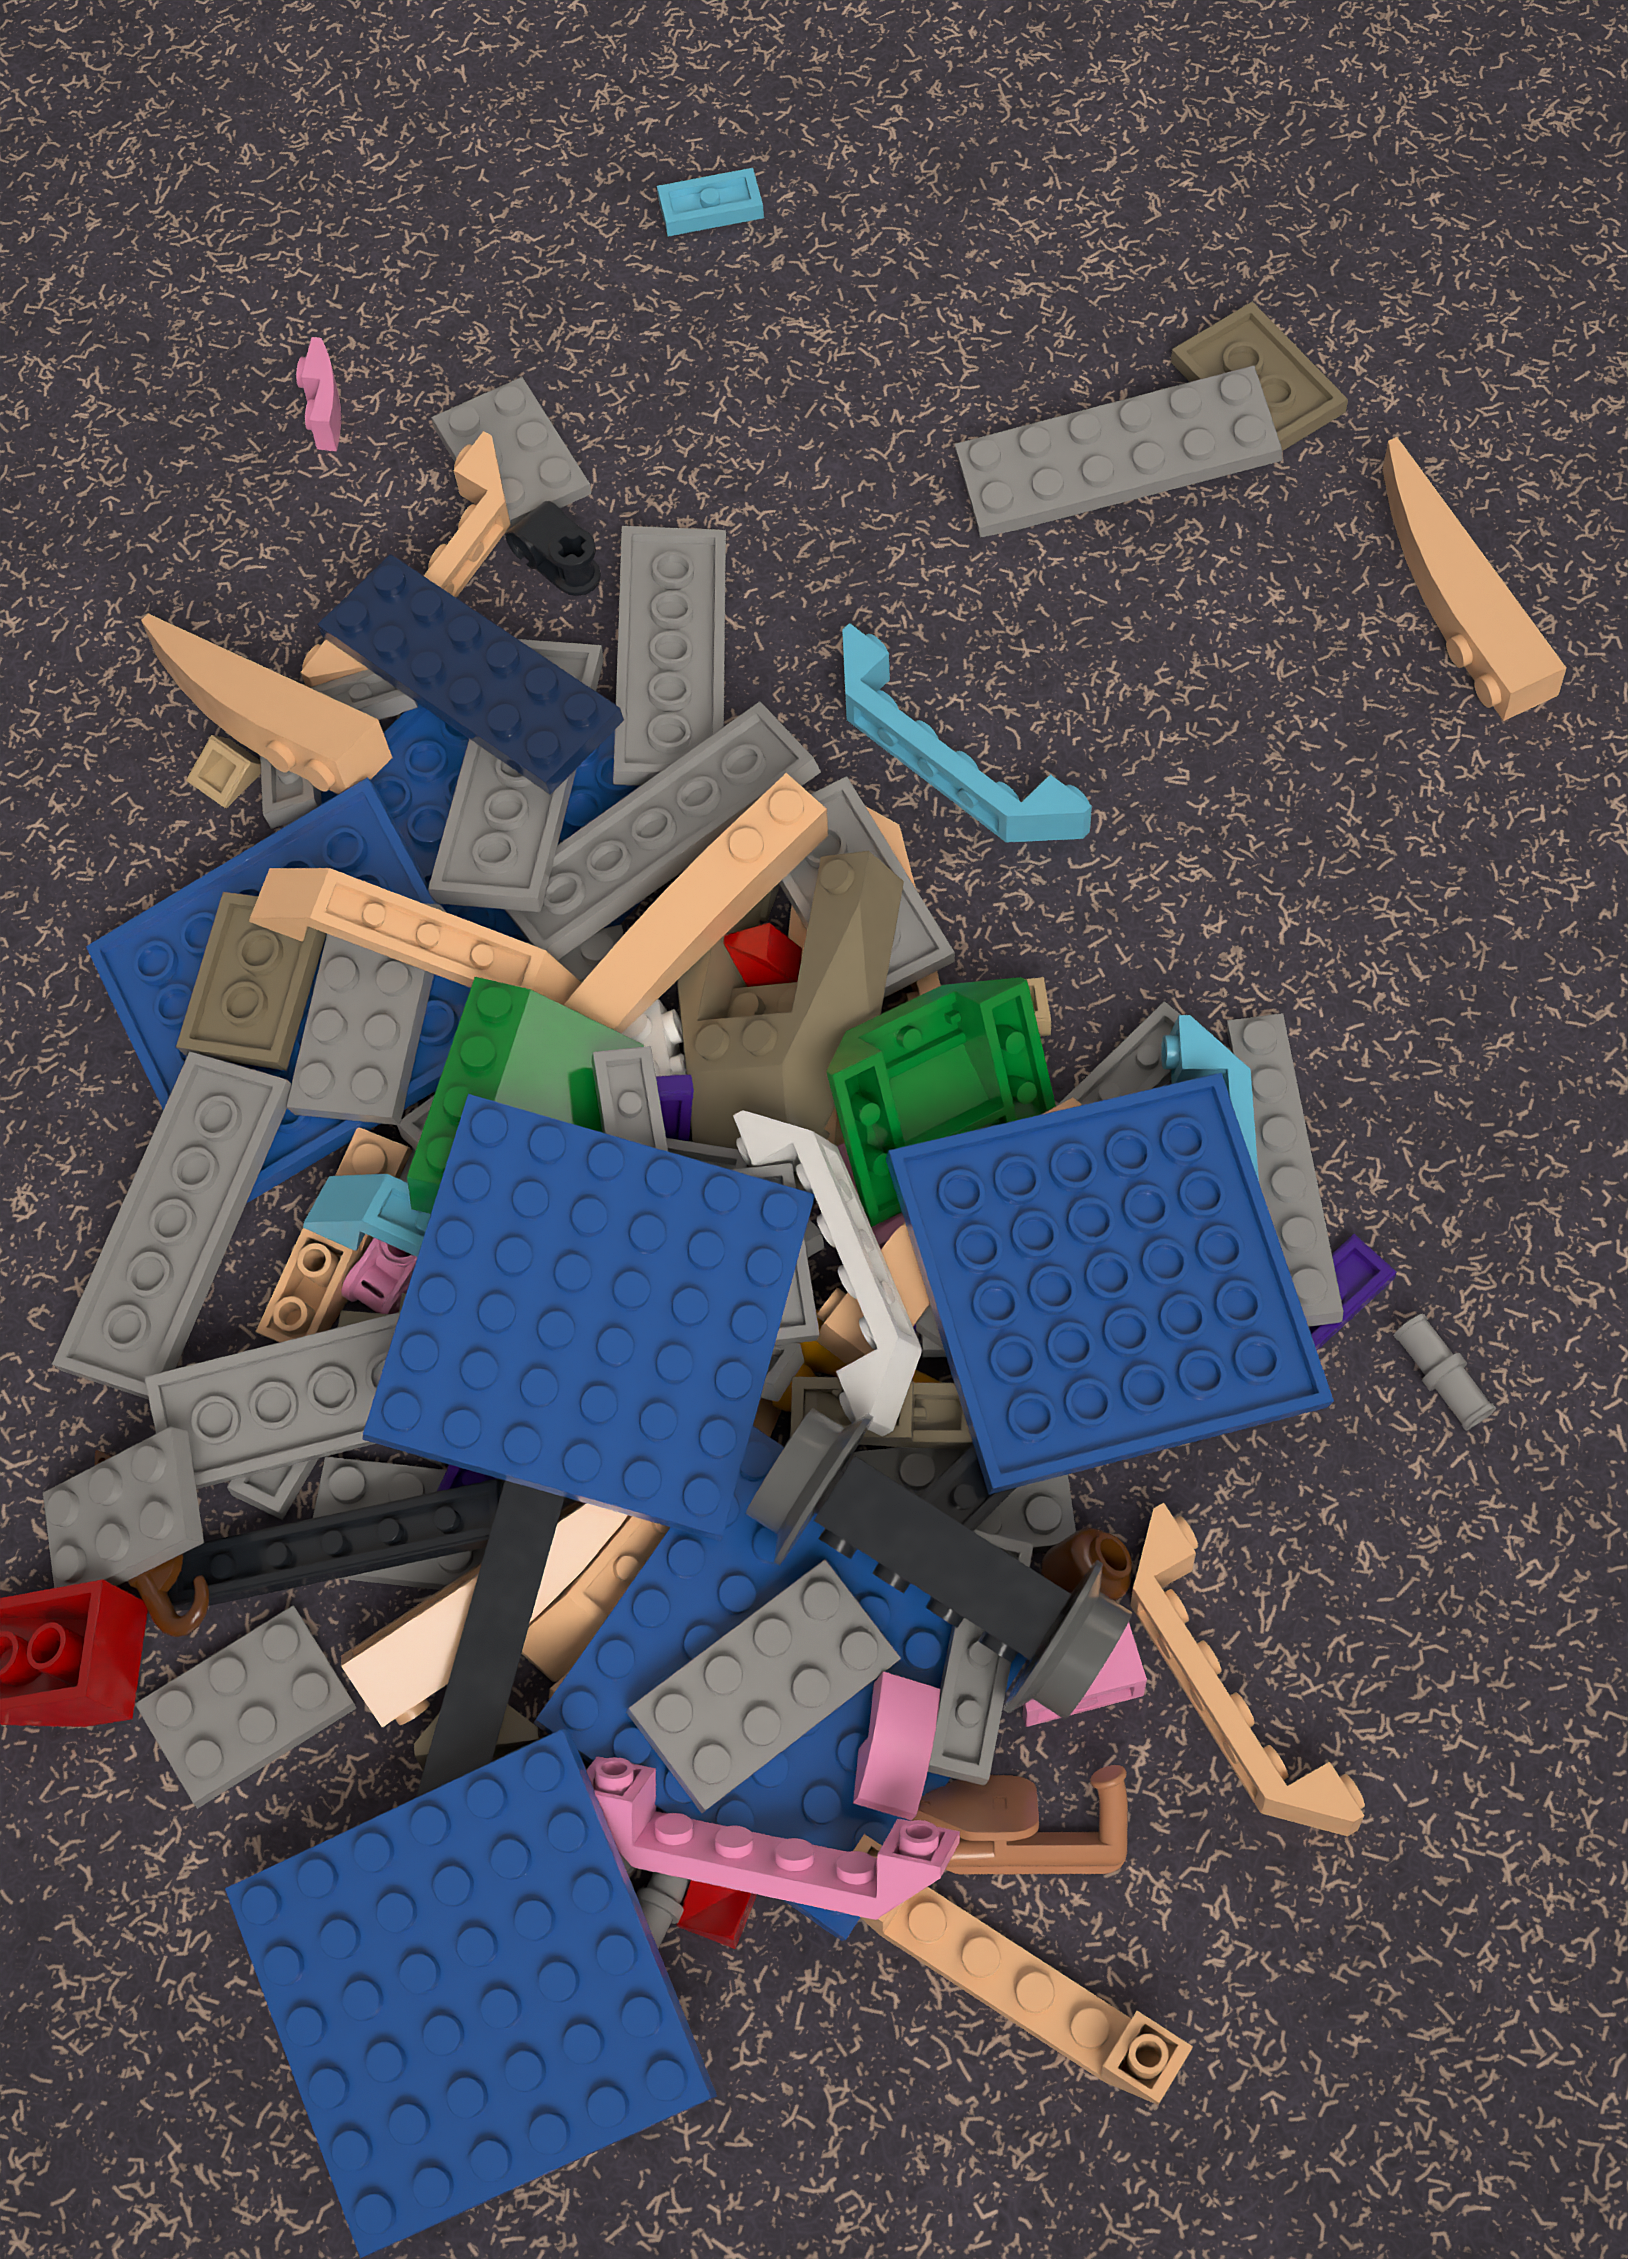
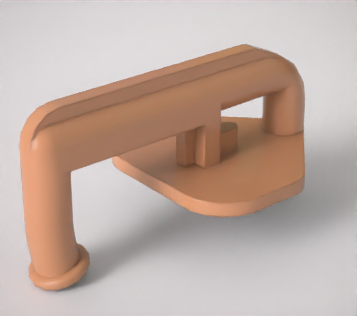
M1110 1765L1097 1770L1090 1778L1091 1785L1098 1790L1099 1832H1037L1039 1829L1037 1788L1030 1780L1013 1775H990L989 1781L984 1786L959 1779L946 1784V1786L939 1787L923 1795L917 1814L912 1821H928L936 1827L960 1831L959 1844L945 1869L955 1874L1112 1873L1121 1868L1127 1855L1128 1800L1124 1781L1127 1772L1123 1766Z

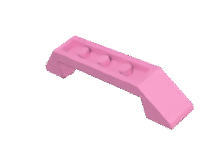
M596 1757L586 1770L618 1851L632 1867L877 1920L939 1880L960 1840V1831L936 1827L934 1824L923 1820L907 1821L897 1819L879 1850L877 1858H874L860 1851L846 1852L817 1846L803 1839H784L751 1832L749 1829L741 1826H723L694 1820L680 1813L666 1814L656 1812V1768L632 1764L623 1758Z

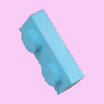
M753 168L657 186L658 200L668 237L764 218L763 203Z

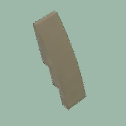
M792 1377L790 1437H792L812 1408L844 1428L852 1424L840 1403L839 1395L844 1390L839 1377ZM912 1378L894 1430L882 1437L867 1429L859 1444L966 1450L973 1442L955 1383H914Z

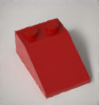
M103 1579L0 1598V1725L88 1727L132 1720L148 1614L144 1601Z

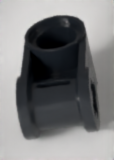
M544 501L505 533L506 541L515 556L520 560L524 557L529 560L526 564L528 567L536 569L562 592L568 595L581 596L590 593L599 585L601 579L600 568L593 560L596 553L594 538L589 532L583 530L569 519L551 501Z

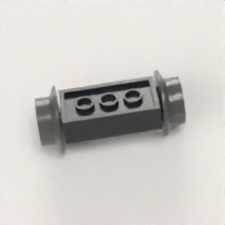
M812 1408L777 1458L745 1513L777 1534L774 1563L779 1566L782 1564L816 1514L817 1516L814 1521L825 1528L818 1539L849 1559H852L857 1549L878 1562L872 1574L902 1593H905L910 1583L931 1596L925 1608L956 1628L959 1627L964 1618L984 1630L978 1641L1012 1663L1018 1652L1029 1659L1004 1705L1003 1710L1009 1714L1033 1699L1066 1720L1103 1668L1132 1615L1130 1610L1100 1592L1103 1563L1096 1560L1080 1580L1072 1594L1068 1593L858 1457L854 1456L845 1472H843L844 1467L859 1445L874 1417L867 1414L844 1428Z

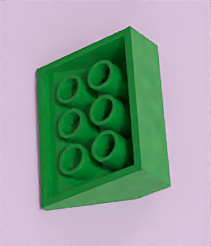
M474 977L407 1175L411 1209L429 1214L432 1212L468 1094L602 1132L591 1062L592 1054L599 1051L644 1047V1044L531 989Z

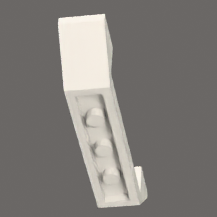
M742 1110L733 1115L741 1135V1137L737 1138L736 1144L749 1167L792 1163L793 1171L797 1172L803 1187L807 1192L815 1195L822 1212L817 1216L818 1226L827 1242L831 1246L836 1247L843 1264L838 1267L840 1280L847 1292L853 1298H857L864 1315L859 1319V1325L865 1339L874 1349L869 1354L836 1371L844 1390L839 1395L840 1403L846 1416L852 1423L867 1414L872 1415L874 1418L868 1430L883 1437L894 1430L920 1359L922 1348L840 1151L836 1145L814 1131Z

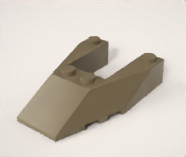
M870 851L821 857L798 982L746 987V983L723 943L724 936L677 980L679 1014L683 1036L682 1049L686 1063V1075L691 1074L694 1089L690 1122L692 1142L738 1149L736 1140L741 1135L733 1115L742 1110L814 1131L828 1140L830 1133L825 1130V1127L835 1108L826 1071L845 1032L881 1014L904 884L900 877ZM763 899L725 935L758 926ZM794 1171L796 1189L803 1191L804 1187L797 1172Z

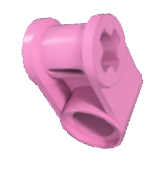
M373 1238L361 1259L353 1266L345 1278L341 1289L342 1295L351 1302L361 1301L376 1313H398L402 1293H407L417 1257L412 1254L408 1256L405 1251Z

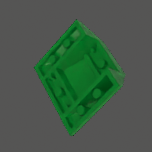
M1022 977L946 984L926 992L847 1030L826 1071L858 1196L871 1227L902 1212L885 1159L889 1150L1042 1115L1056 1107L1028 981Z

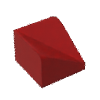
M767 923L724 936L723 943L747 987L798 982L802 948L772 924Z
M691 1880L683 1904L684 1911L677 1923V1927L736 1949L757 1894Z

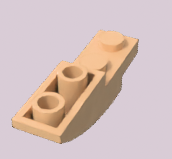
M357 1128L335 1176L389 1174L399 1179L412 1150L408 1146L365 1129ZM303 1228L256 1333L280 1343L329 1330L348 1300L342 1295L343 1282L353 1266L361 1259L374 1237L365 1234L357 1251H354Z

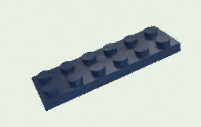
M391 554L317 624L323 638L550 795L624 721L620 707Z

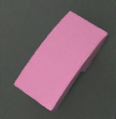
M312 337L307 356L300 357L296 372L297 385L299 388H304L307 399L305 425L307 430H312L317 449L337 451L341 429L339 393L322 338Z
M884 1671L878 1677L873 1687L869 1736L858 1752L854 1804L911 1821L916 1816L933 1748L941 1689Z

